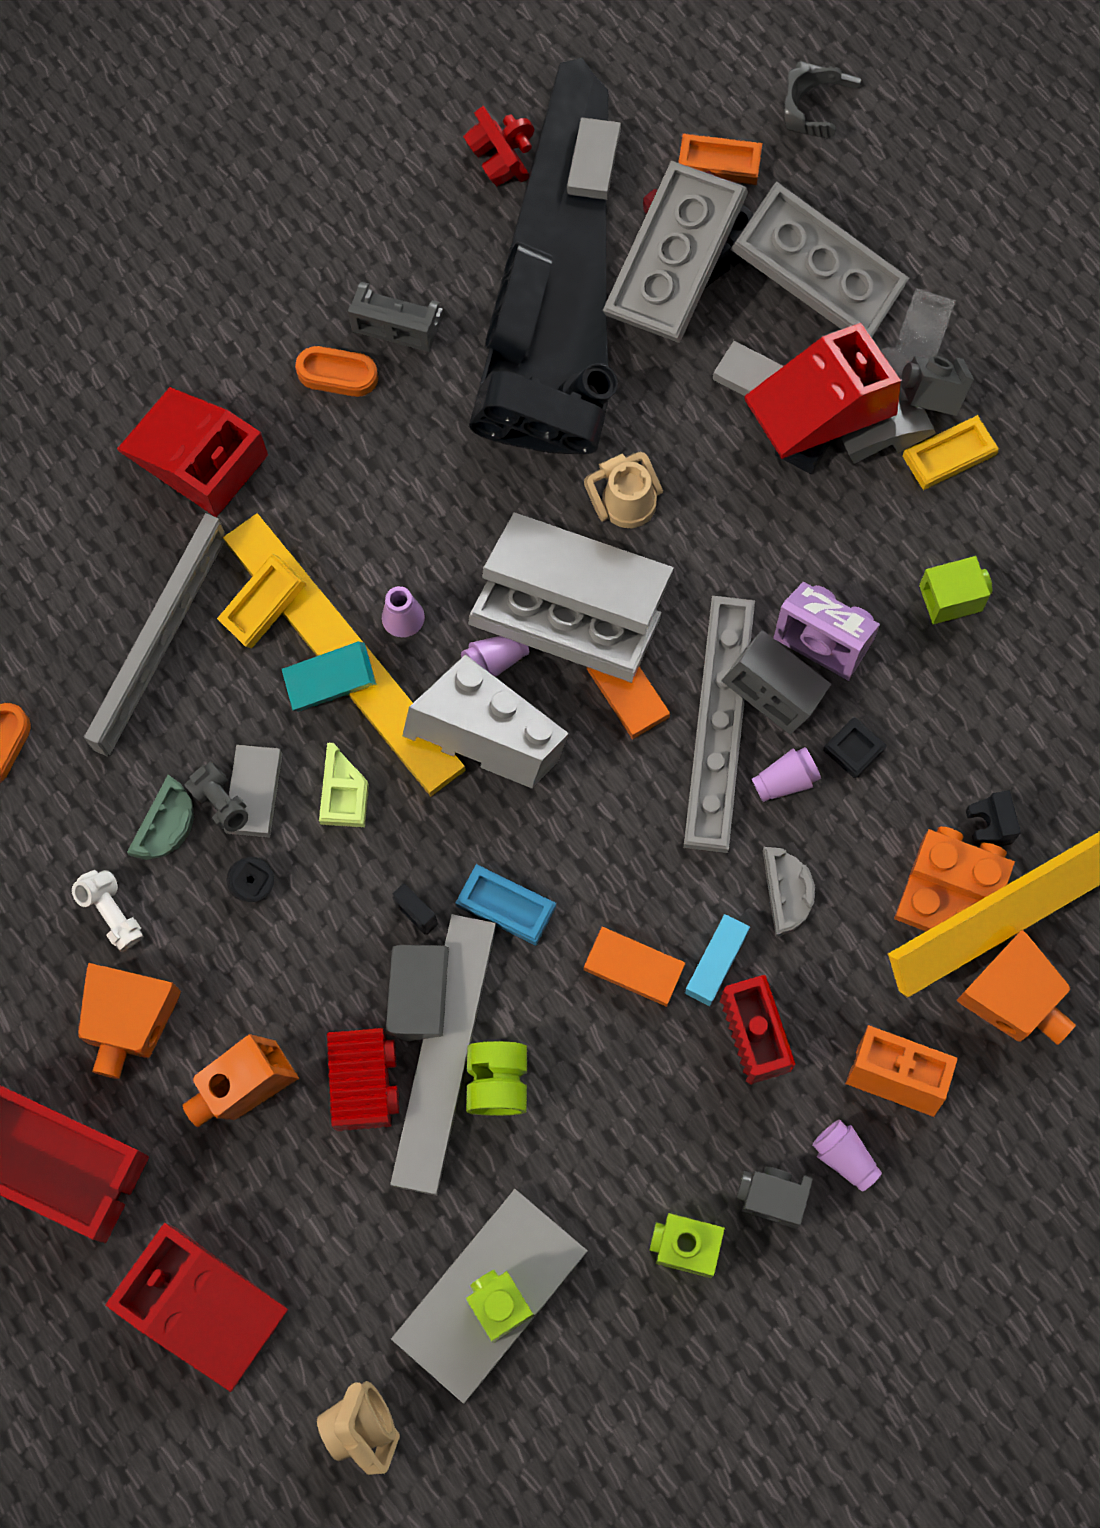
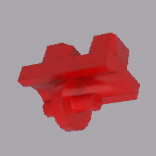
M482 106L474 112L479 122L463 136L465 141L478 158L495 146L498 153L481 166L496 187L514 176L521 183L526 181L530 173L514 149L519 148L522 153H527L531 150L532 145L529 140L534 134L533 124L527 118L515 120L514 116L510 114L503 119L505 128L502 131L496 120L492 119L487 109Z

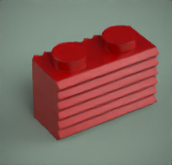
M766 975L726 986L720 1003L724 1004L722 1011L727 1013L725 1020L730 1022L728 1029L733 1031L731 1038L736 1040L734 1046L739 1048L737 1055L742 1057L739 1064L745 1066L743 1073L748 1075L746 1082L754 1084L791 1072L795 1066V1061Z
M383 1028L327 1033L332 1127L336 1131L391 1127V1114H399L398 1087L389 1086L388 1068L397 1066L395 1040H387Z

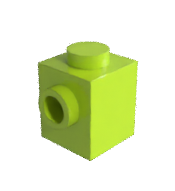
M976 556L926 569L919 585L933 624L982 612L990 594H992L990 575L986 569L981 570Z
M668 1213L665 1224L656 1222L649 1251L658 1253L656 1260L658 1265L712 1278L715 1273L725 1228Z
M495 1269L470 1284L474 1293L465 1299L493 1343L535 1316L507 1271L498 1276Z

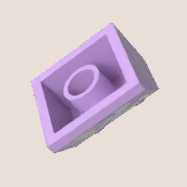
M802 582L781 606L773 639L849 681L874 641L880 624L875 622L872 615L859 607L850 608L839 602L834 594L826 588L817 585L812 587Z

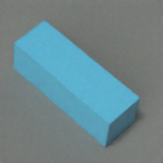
M724 914L686 987V995L711 1006L749 932L750 926Z

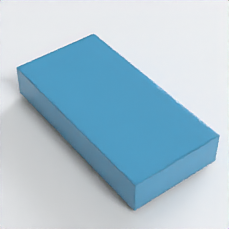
M477 864L455 903L457 907L485 921L496 923L497 927L534 945H537L556 908L555 902Z

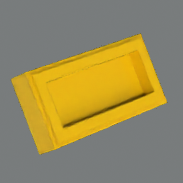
M977 415L904 450L902 457L922 489L925 490L996 456L999 448Z
M271 554L217 619L245 647L252 649L307 583L279 556Z

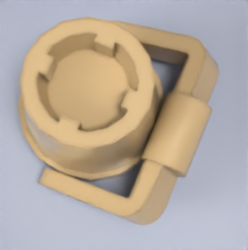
M643 452L633 453L627 457L624 454H620L599 464L600 470L586 476L584 485L600 520L604 522L609 519L613 524L622 528H635L648 522L656 511L657 496L663 493L647 454ZM605 478L606 480L608 479V482L603 490L601 501L594 482Z
M368 1381L362 1384L358 1382L353 1383L348 1387L342 1400L317 1417L320 1436L326 1449L336 1461L340 1462L352 1457L366 1474H385L389 1469L400 1434L394 1426L385 1401L374 1385ZM377 1447V1449H376V1451H375V1453H374L373 1450H372V1448Z

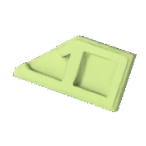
M327 743L319 822L321 825L365 827L369 790L368 781L348 761L334 743Z

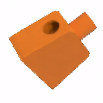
M1023 930L1013 938L957 999L961 1005L1019 1042L1023 1041L1037 1027L1056 1045H1059L1076 1026L1074 1022L1056 1007L1070 991L1068 983Z
M88 963L78 1035L87 1044L99 1047L92 1072L119 1079L127 1054L150 1058L179 999L181 990L172 982Z
M249 1034L193 1077V1082L199 1093L182 1105L183 1110L196 1127H200L214 1116L220 1119L236 1120L298 1080L299 1077L276 1040Z

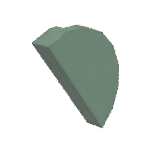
M167 775L127 851L129 856L145 860L164 857L178 849L189 836L194 821L193 803L182 784L170 775Z

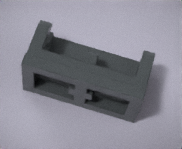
M361 281L352 304H350L347 311L352 332L430 352L444 314L443 309L439 308L440 302L432 300L429 306L425 307L375 294L373 290L369 289V283Z
M763 630L758 633L749 647L744 649L721 680L789 735L811 716L831 686V683Z

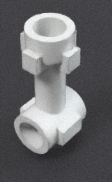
M95 870L85 873L72 886L74 900L82 907L92 904L96 906L111 928V931L106 936L114 946L118 947L120 952L137 944L144 937L140 932L141 927L133 917L126 919L111 897L116 894L118 889L114 875L106 870L99 873Z

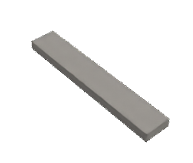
M205 513L87 730L84 739L94 751L105 756L111 754L224 544L223 537L226 536L219 518Z
M712 596L683 848L728 853L745 699L721 680L744 649L748 648L751 644L755 600Z
M451 915L444 945L449 947L443 1036L423 1039L390 1183L392 1187L438 1195L467 1063V1045L471 1044L497 927L496 923Z

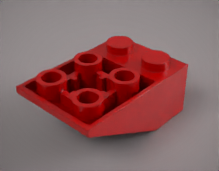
M860 322L821 337L747 393L744 400L779 456L783 459L896 416L901 380Z
M171 387L167 389L117 448L121 454L216 518L268 456L260 431L224 408Z
M167 1223L162 1225L105 1304V1306L144 1335L230 1392L233 1391L289 1310L178 1228Z

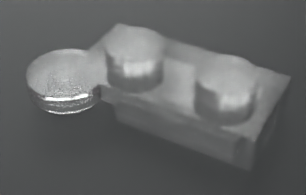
M915 289L896 347H887L880 350L899 378L905 365L908 362H912L914 356L927 359L931 356H937L956 300L921 289Z

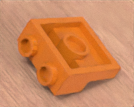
M938 827L936 832L928 829L922 839L894 919L928 931L1006 886L1015 861L1005 858L1006 850L997 845L981 843L978 848L962 842L963 834L952 828Z

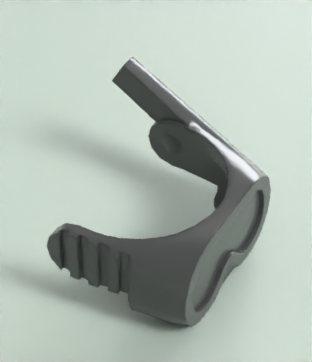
M799 61L796 64V68L789 70L788 94L785 99L784 109L786 128L793 132L819 138L833 137L836 132L834 124L830 122H806L804 114L799 111L797 106L804 94L818 85L834 83L850 88H858L861 84V78L842 73L841 69L829 66V68Z

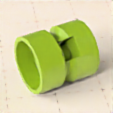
M502 1041L478 1042L467 1045V1072L474 1077V1081L467 1085V1113L487 1116H509L527 1113V1085L520 1081V1077L527 1073V1045Z

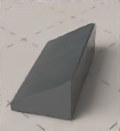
M436 945L393 946L386 1019L387 1034L406 1042L443 1036L449 947Z

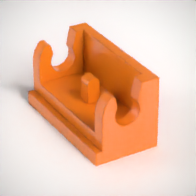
M868 1025L858 1045L857 1056L845 1084L934 1117L946 1100L958 1058Z

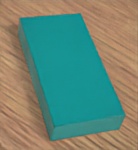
M360 641L282 669L292 710L298 712L376 685L366 645Z

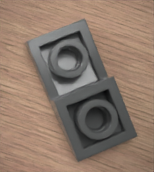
M908 400L899 401L896 416L841 436L848 455L855 464L892 444L897 453L936 434L925 408L912 406Z

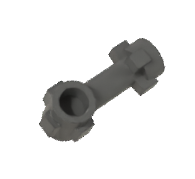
M210 761L205 766L202 765L189 777L190 780L184 784L201 804L209 799L218 811L212 819L221 829L225 828L227 831L234 832L241 829L247 823L248 813L245 811L246 804L238 796L230 799L223 789V785L229 779L214 762Z

